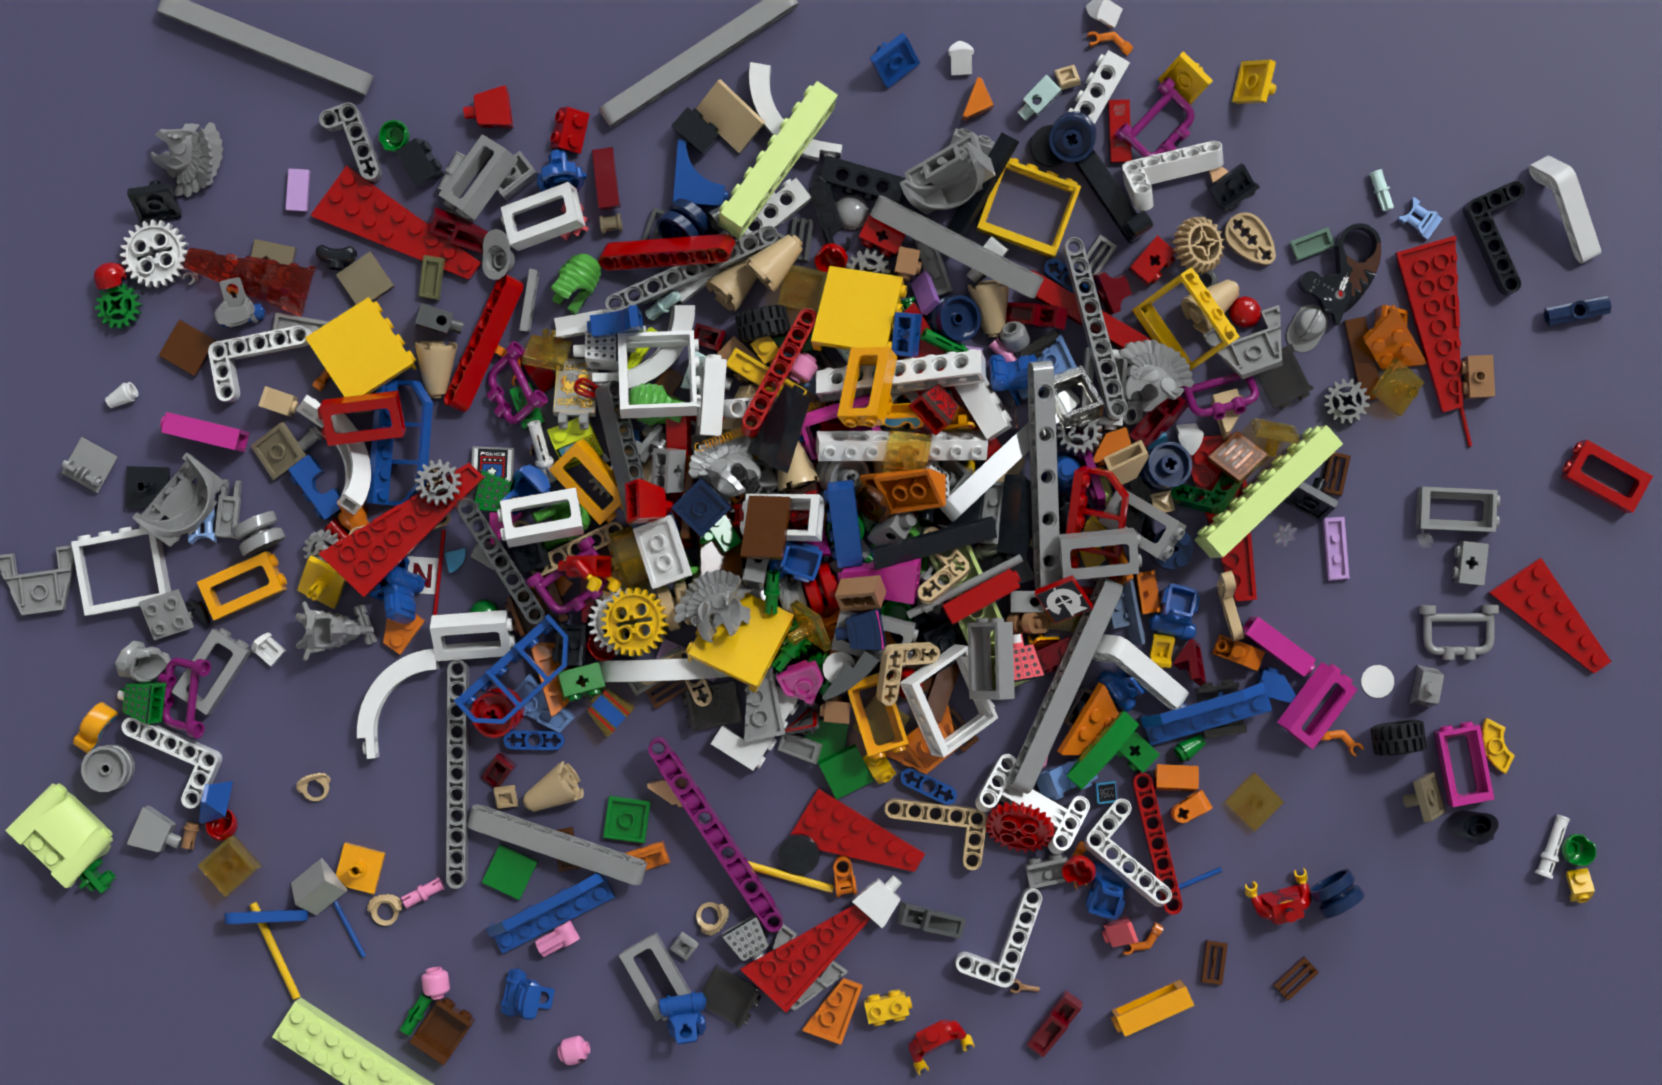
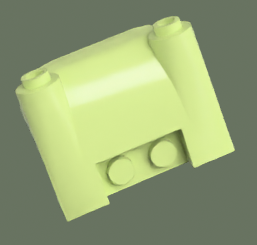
M52 783L5 830L20 845H25L52 871L51 875L65 888L72 887L77 878L89 865L101 856L106 855L113 841L111 837L113 835L112 832L60 783L57 785Z

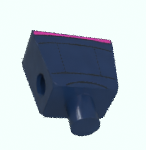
M880 608L867 609L847 616L846 627L835 628L836 640L849 639L850 649L884 650L886 640Z

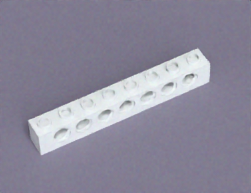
M797 178L785 181L781 185L782 189L777 193H773L753 222H758L760 228L773 226L777 229L811 202V195ZM783 196H790L792 203L783 205L781 198ZM767 209H774L776 211V215L773 218H767L764 213ZM747 229L746 232L743 234V236H744V235H747V234H749V233H751V232H753V231H750L749 229ZM726 231L721 233L734 237L732 234H730L729 232L727 233ZM772 232L765 233L763 239L764 237H767V235H770ZM752 240L744 244L747 250H751L756 246V243ZM734 249L729 259L736 256L737 252ZM711 263V267H714L717 263ZM690 266L687 269V274L696 275L698 272L696 266ZM724 269L677 289L681 295V303L687 302L706 286L708 279ZM675 274L670 275L668 283L676 284L679 277Z
M970 349L966 352H948L943 355L931 354L920 358L908 357L904 360H897L890 394L927 390L937 384H940L942 387L986 382L985 357L981 350ZM847 365L843 368H825L824 370L816 371V394L822 403L840 401ZM861 365L858 379L862 378V380L857 383L855 398L871 394L876 365Z
M942 430L937 435L932 431H817L816 434L818 461L987 460L988 440L981 430Z

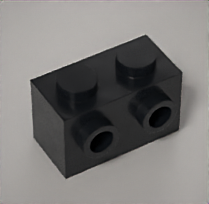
M687 107L671 127L705 156L720 139V135L717 133L719 129L713 123L709 122L707 124L703 121L702 118L704 116L697 109L691 110Z
M414 138L397 150L396 153L415 186L426 188L444 176V173L441 170L442 164L437 158H434L431 152V145L426 140Z

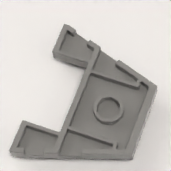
M1279 305L1261 311V316L1267 329L1237 339L1217 352L1241 379L1282 366ZM1214 328L1207 333H1202V338L1211 348L1222 342Z
M72 545L56 547L58 569L18 575L15 554L0 555L2 577L6 580L21 615L66 609L75 562Z
M783 923L782 928L777 933L772 950L794 939L797 933ZM833 960L821 976L794 1003L791 1009L797 1010L819 992L832 985L840 977L846 975L848 970Z

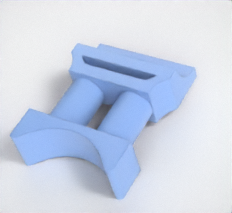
M1413 197L1411 199L1412 209L1410 213L1400 216L1397 220L1402 224H1405V222L1416 228L1420 236L1428 240L1443 218L1436 211H1427L1418 205L1420 201ZM1415 212L1424 219L1420 221L1411 214Z
M215 506L213 511L201 523L204 524V533H200L199 526L191 535L188 534V542L191 545L201 538H209L217 543V537L213 533V523L217 517Z

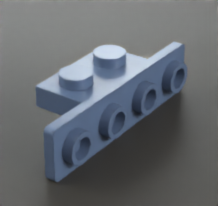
M1132 579L1123 585L1122 594L1108 625L1109 629L1127 626L1129 641L1136 646L1145 644V633L1140 618L1141 612L1138 608L1137 591Z

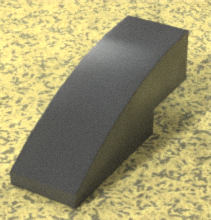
M865 650L855 665L847 661L822 699L828 700L838 696L859 683L871 672L879 662L880 657L870 650Z
M902 901L900 902L896 922L900 925L959 939L962 937L966 918Z

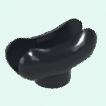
M322 244L316 248V256L320 261L327 262V269L343 270L344 263H352L356 260L357 251L351 246L334 249Z
M936 508L916 511L918 526L930 528L937 523L939 516Z

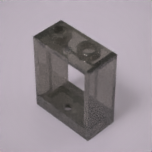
M1082 365L1054 375L1056 416L1064 429L1077 427L1089 420L1094 421L1103 415L1104 403ZM1082 385L1092 404L1068 412L1058 393Z

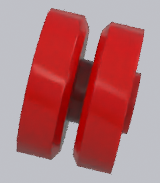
M828 562L821 564L819 567L818 575L820 579H815L814 582L809 581V583L803 582L814 615L825 611L823 598L827 599L831 609L839 607L835 598L838 585L834 574H831Z
M496 687L477 698L472 705L471 712L476 718L503 719L516 705L499 687ZM507 688L521 703L522 699L512 689ZM524 706L505 724L473 723L478 732L486 737H502L520 724L524 717Z

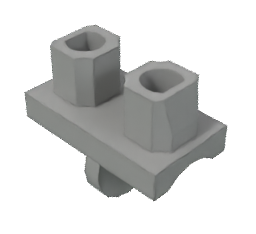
M659 424L655 427L647 425L643 429L642 436L645 438L643 443L636 440L641 464L645 466L653 458V448H664L667 444L666 434L662 430L663 427Z

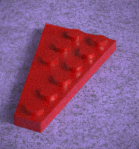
M1538 558L1488 592V594L1499 600L1505 607L1512 610L1523 621L1551 640L1557 647L1564 650L1591 673L1598 672L1612 662L1542 558Z
M819 788L790 834L801 833L810 836L818 844L821 851L915 872L925 856V853Z
M854 904L740 968V970L784 1012H787L871 918Z

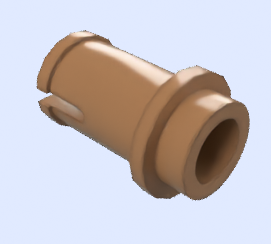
M186 822V825L183 826L185 831L181 844L182 848L194 849L196 835L200 831L198 823Z

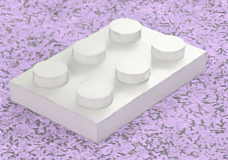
M668 515L661 520L633 529L652 589H657L692 576L673 515Z

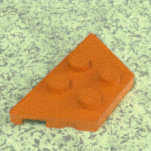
M1395 305L1390 306V312L1384 319L1380 318L1375 323V326L1363 336L1365 343L1381 369L1424 365L1427 363Z
M539 642L531 649L534 662L549 677L560 667L552 659V650L555 648V643ZM566 667L563 671L574 669L577 667ZM538 674L540 683H542L543 681H545V680ZM556 677L542 689L550 717H554L570 703L568 699L562 700ZM579 679L577 685L580 684L581 687H584L585 682Z
M1100 682L1097 684L1057 752L1062 755H1082L1089 744H1093L1102 731L1109 727L1119 713L1105 685Z
M947 705L942 722L937 724L944 739L955 732L949 705ZM919 726L907 735L909 746L905 747V751L896 754L893 751L885 753L886 757L895 759L924 774L930 772L950 755L948 754L944 758L931 755Z

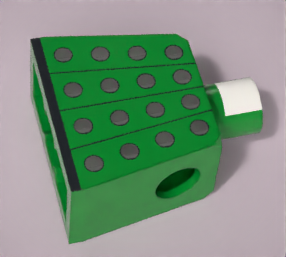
M480 470L484 479L476 486L473 501L479 510L497 511V509H501L500 501L512 491L514 482L487 470Z
M127 683L125 688H121L117 694V698L123 701V712L144 724L162 722L166 683Z

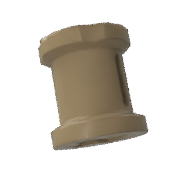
M617 213L616 216H599L602 234L615 230L623 232L620 213Z

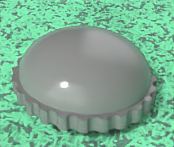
M853 195L840 198L836 203L842 221L841 228L855 231L863 227L869 216V209L865 201L861 197Z

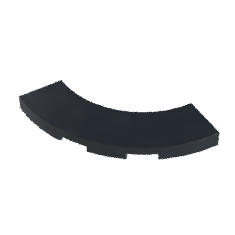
M1139 473L1136 479L1128 482L1129 492L1150 504L1151 489L1143 481ZM1128 503L1125 526L1134 528L1137 532L1144 523L1147 514Z

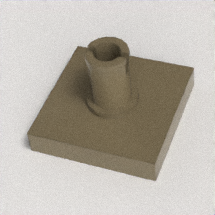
M254 239L246 280L289 289L297 248Z
M1435 771L1426 773L1413 781L1416 793L1403 796L1406 808L1420 806L1424 823L1431 822L1446 812Z

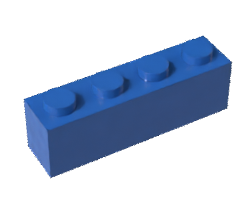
M854 481L828 482V490H824L825 503H829L830 509L827 510V520L832 522L833 528L829 529L830 542L834 541L835 548H832L833 561L837 560L838 568L863 566Z

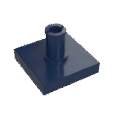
M701 477L671 506V509L702 537L732 506Z

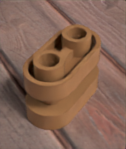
M1012 612L1006 618V622H1013V633H1046L1050 626V618L1047 612Z

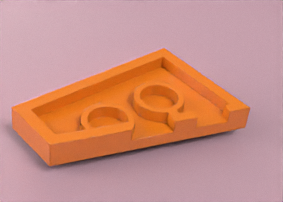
M843 977L802 1028V1031L841 1045L863 984Z

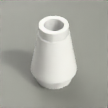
M131 382L122 383L105 398V401L110 408H114L135 401V398L138 397V391Z

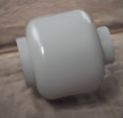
M1008 322L1000 332V338L1009 352H1020L1030 342L1028 332L1024 324L1020 322Z

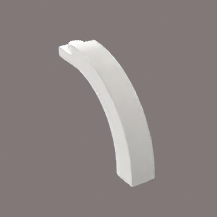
M750 62L749 84L757 115L766 122L764 127L770 135H778L781 130L780 125L784 119L777 111L770 92L771 65ZM813 139L801 156L815 161H819L820 153L824 154V157L826 155L835 158L836 156L841 157L842 145Z
M695 305L671 306L667 331L692 330ZM685 346L658 347L647 360L628 369V388L638 386L641 383L644 384L662 374L679 357ZM619 372L589 373V380L595 382L597 386L604 385L607 381L615 380L619 382Z
M306 395L296 411L317 424L320 428L324 427L323 421L318 417L320 403ZM344 413L331 416L336 433L358 431ZM364 442L336 445L345 467V485L337 504L353 515L363 505L371 482L370 459Z
M434 649L422 650L399 659L386 668L369 688L361 705L357 723V738H365L366 742H363V753L367 754V759L379 757L378 721L382 707L391 692L412 675L427 670L440 669L439 661H436Z
M688 658L600 661L604 682L668 681L729 677L697 660L692 659L689 662Z

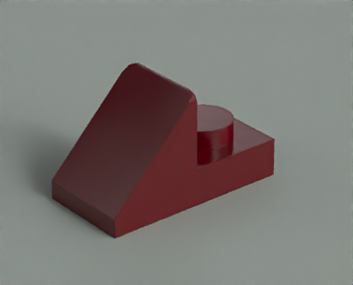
M1190 639L1173 665L1179 670L1187 669L1190 680H1193L1197 685L1207 684L1201 646L1194 639Z

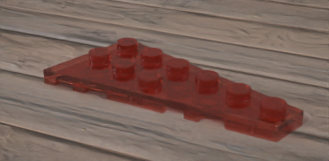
M189 248L183 267L219 283L223 280L239 277L245 294L300 317L304 313L316 266H309L308 268L299 267L296 263L286 265L280 264L277 260L250 256L239 258L235 257V254L230 253L219 255L214 251ZM235 284L228 285V287L238 290Z

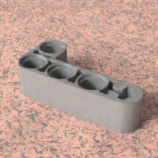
M347 102L323 111L319 116V122L327 131L345 130L362 177L370 183L380 181L383 175L360 110L354 104ZM353 109L355 112L353 117L346 118V112ZM329 117H335V122L332 125H326V120ZM361 129V135L357 138H354V130ZM363 148L369 149L366 157H360V151ZM368 163H369L370 166L375 170V171H373V175H372V176H370V175L368 174V173H370V169H369L368 165H366V164H368Z

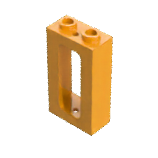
M890 347L850 349L837 417L845 426L851 428L856 426L876 427V425L885 424L897 356ZM861 365H876L868 407L853 408Z
M583 438L577 441L548 469L566 489L576 488L579 503L599 525L605 521L610 523L617 516L616 511L619 508L623 510L614 471ZM575 457L613 496V501L604 510L597 505L564 469Z
M265 551L197 582L213 620L223 619L287 590L285 586L287 580L284 574L280 573L277 568L279 562L275 554ZM258 566L264 568L269 579L268 585L221 605L213 588L214 586Z
M879 673L863 678L859 683L847 690L868 758L873 757L874 760L886 757L885 753L893 751L894 754L906 750L905 747L909 746L896 702L890 706L885 705L895 740L880 746L874 742L859 693L861 690L878 686Z
M1177 980L1113 1009L1112 1013L1114 1016L1110 1018L1117 1032H1122L1126 1037L1195 1005L1187 987L1181 980Z

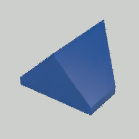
M233 781L205 784L200 806L199 823H206L226 816Z

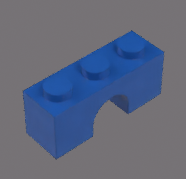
M312 455L305 456L288 469L291 473L290 479L296 486H301L304 490L302 495L308 502L312 501L316 507L314 511L320 519L331 520L341 512L337 504V500L341 497L338 489L332 488L324 494L317 490L316 481L325 472Z

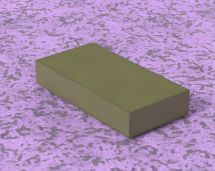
M423 255L418 297L440 300L445 258Z

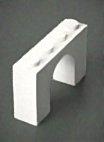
M776 685L785 729L788 724L785 721L789 714L794 715L799 707V704L796 703L798 698L786 696L782 688ZM722 725L711 745L751 770H754L755 767L760 769L766 759L763 757L767 749L771 751L777 740L774 737L744 742L743 737Z

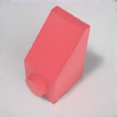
M1126 916L1103 925L1105 931H1102L1105 943H1110L1112 947L1139 942L1133 925Z

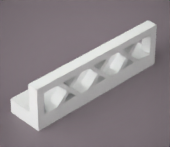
M619 306V307H613V308H611V309H612V310H617V309L620 308V306ZM607 309L554 318L556 338L560 340L585 335L588 332L587 321H590V315L610 312Z

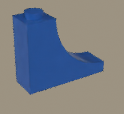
M678 140L673 202L680 198L691 201L698 207L718 208L725 200L729 201V191H725V185L713 183L702 177L689 160L687 141Z
M630 305L619 311L590 315V321H587L588 334L592 333L593 338L618 336V333L644 332L642 312L637 305Z

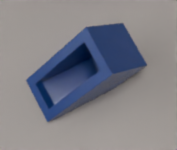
M1267 667L1266 670L1260 669L1257 684L1260 680L1264 681L1268 697L1291 703L1296 694L1285 676L1278 674L1279 670Z

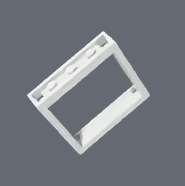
M694 330L618 333L621 419L697 416V408H701V395H697L696 389L701 388L700 376H696V370H700L699 357H695V351H699L698 339H694ZM688 346L691 402L629 405L627 348Z
M139 525L140 529L132 530L131 527L120 528L119 533L111 534V531L99 532L98 537L91 538L90 535L78 536L77 541H72L84 615L91 616L139 607L140 601L170 592L171 588L162 541L141 525ZM149 534L159 593L93 606L83 547Z
M954 644L940 654L936 662L924 665L900 682L930 753L933 756L944 758L998 719L994 709L995 705L991 700L973 699L979 714L945 739L941 734L920 683L956 659L969 689L968 646Z

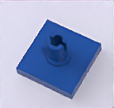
M903 32L888 44L886 42L881 43L883 48L879 45L877 52L870 57L880 79L887 88L920 64L907 36Z

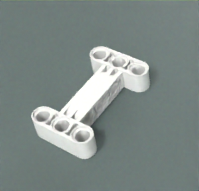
M1010 754L1002 755L993 765L976 797L975 806L981 812H988L1000 800L1004 803L1007 802L1009 805H1012L1013 801H1015L1017 805L1024 802L1026 807L1032 804V809L1039 807V812H1046V817H1051V822L1054 823V835L1051 838V842L1048 843L1049 850L1053 854L1063 853L1071 846L1090 808L1089 801L1083 796H1077L1064 808L1033 789L1030 793L1025 794L1008 786V777L1016 759ZM1001 762H1006L1009 765V770L1004 769ZM992 779L998 780L1000 787H995ZM988 797L991 805H986L982 798ZM1074 803L1081 806V812L1074 808ZM1065 821H1069L1072 824V830L1065 826ZM1056 839H1060L1063 842L1064 846L1062 848L1056 844Z

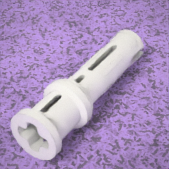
M534 420L527 425L537 457L535 465L546 475L549 483H552L557 479L548 469L553 465L554 459L549 456L540 420ZM537 435L539 437L541 448L539 447Z
M1556 815L1545 851H1542L1540 854L1541 860L1538 869L1534 873L1553 879L1552 873L1555 864L1559 862L1557 855L1570 821L1569 818Z

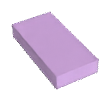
M288 169L287 211L308 212L310 170Z

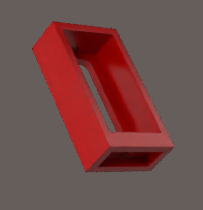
M399 391L324 399L320 407H318V417L323 421L324 426L322 427V437L324 440H327L328 446L403 437L406 431ZM384 408L390 412L391 427L336 433L334 431L331 418L335 414Z
M1589 440L1577 442L1572 449V453H1574L1572 458L1567 460L1562 468L1563 474L1561 477L1625 513H1633L1653 476ZM1591 454L1636 479L1627 496L1618 493L1581 471V467L1588 455Z
M1009 568L941 606L950 623L954 624L1020 588L1019 582H1021V579L1016 570L1011 571Z

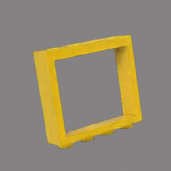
M1010 158L987 199L976 231L1051 259L1055 258L1081 186L1077 185L1078 182L1070 178L1064 180L1058 178V174L1046 171L1045 173L1039 171V167L1027 164L1025 166L1020 164L1018 159ZM1005 169L1071 193L1052 246L986 222Z
M1192 267L1132 309L1151 339H1155L1158 344L1163 343L1167 347L1173 348L1174 351L1180 352V357L1186 358V363L1190 365V371L1240 337ZM1181 282L1222 339L1221 343L1193 362H1191L1152 305V303Z

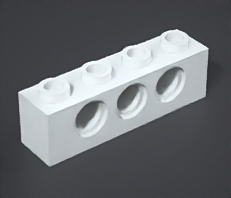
M1109 50L1106 55L1101 54L1095 64L1098 66L1097 71L1090 73L1085 82L1088 84L1086 90H1080L1075 99L1078 102L1075 109L1070 108L1068 112H1080L1081 107H1087L1091 112L1088 116L1095 124L1130 62ZM1101 72H1109L1111 74V79H1103L1101 77ZM1090 90H1099L1101 96L1094 98L1090 94Z

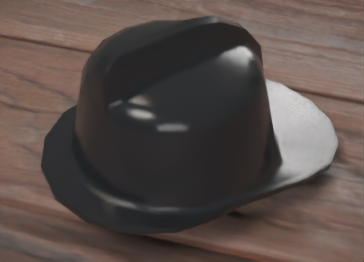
M1458 811L1448 818L1447 827L1455 836L1467 838L1476 845H1483L1494 839L1499 822L1492 814Z

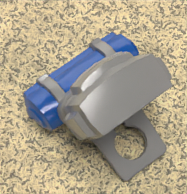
M239 277L220 281L224 300L215 310L214 316L221 326L233 328L253 321L257 323L258 320L265 318L263 305L261 303H252L245 294ZM229 284H235L238 287L239 291L236 294V298H233L227 292L226 287Z

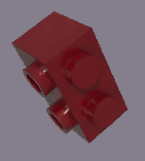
M1072 636L1064 637L1035 650L1042 671H1045L1047 674L1057 669L1056 665L1061 663Z

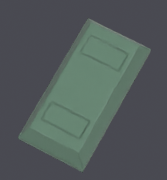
M1329 227L1289 242L1296 261L1336 246Z

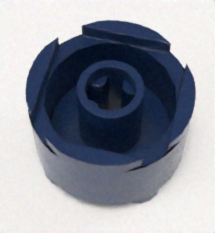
M1166 528L1158 531L1152 537L1151 542L1158 543ZM1185 532L1182 539L1178 540L1175 544V551L1165 562L1150 553L1149 555L1152 561L1162 569H1179L1190 561L1194 549L1190 535Z

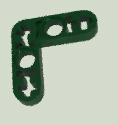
M1223 472L1212 491L1181 484L1172 489L1171 496L1177 505L1211 514H1220L1226 510L1241 484L1239 485ZM1232 485L1230 489L1222 490L1224 486ZM1197 497H1204L1200 502H1194Z

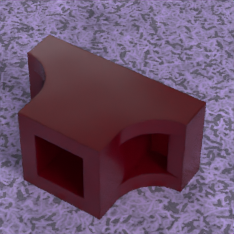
M1098 272L1092 275L1098 288L1096 291L1098 298L1104 303L1107 313L1115 314L1121 311L1122 300L1132 295L1125 275H1117L1112 278L1106 272Z

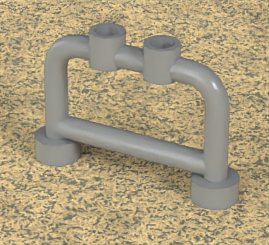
M1484 604L1482 605V613L1436 614V605H1419V614H1423V641L1425 648L1431 654L1442 655L1443 660H1455V655H1463V659L1474 660L1476 655L1486 654L1494 645V614L1499 613V605ZM1432 622H1486V642L1480 647H1436L1432 643Z

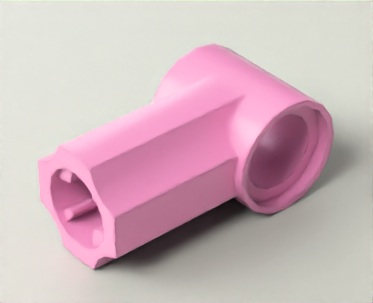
M569 920L556 927L551 933L536 940L535 943L540 954L545 957L561 947L565 948L573 944L580 937Z

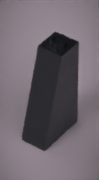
M784 384L749 450L750 453L770 466L785 473H788L811 400L810 397L804 394L805 390L795 384L793 388Z
M1005 474L997 553L1004 558V561L1020 554L1025 562L1032 535L1031 481L1024 475Z

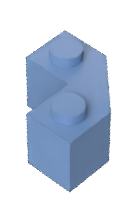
M1079 758L1067 761L1066 764L1056 768L1052 767L1040 773L1036 781L1040 793L1047 798H1052L1054 801L1064 797V792L1076 788L1077 786L1066 777V774ZM1096 775L1083 789L1092 785L1091 782L1097 779L1098 776Z

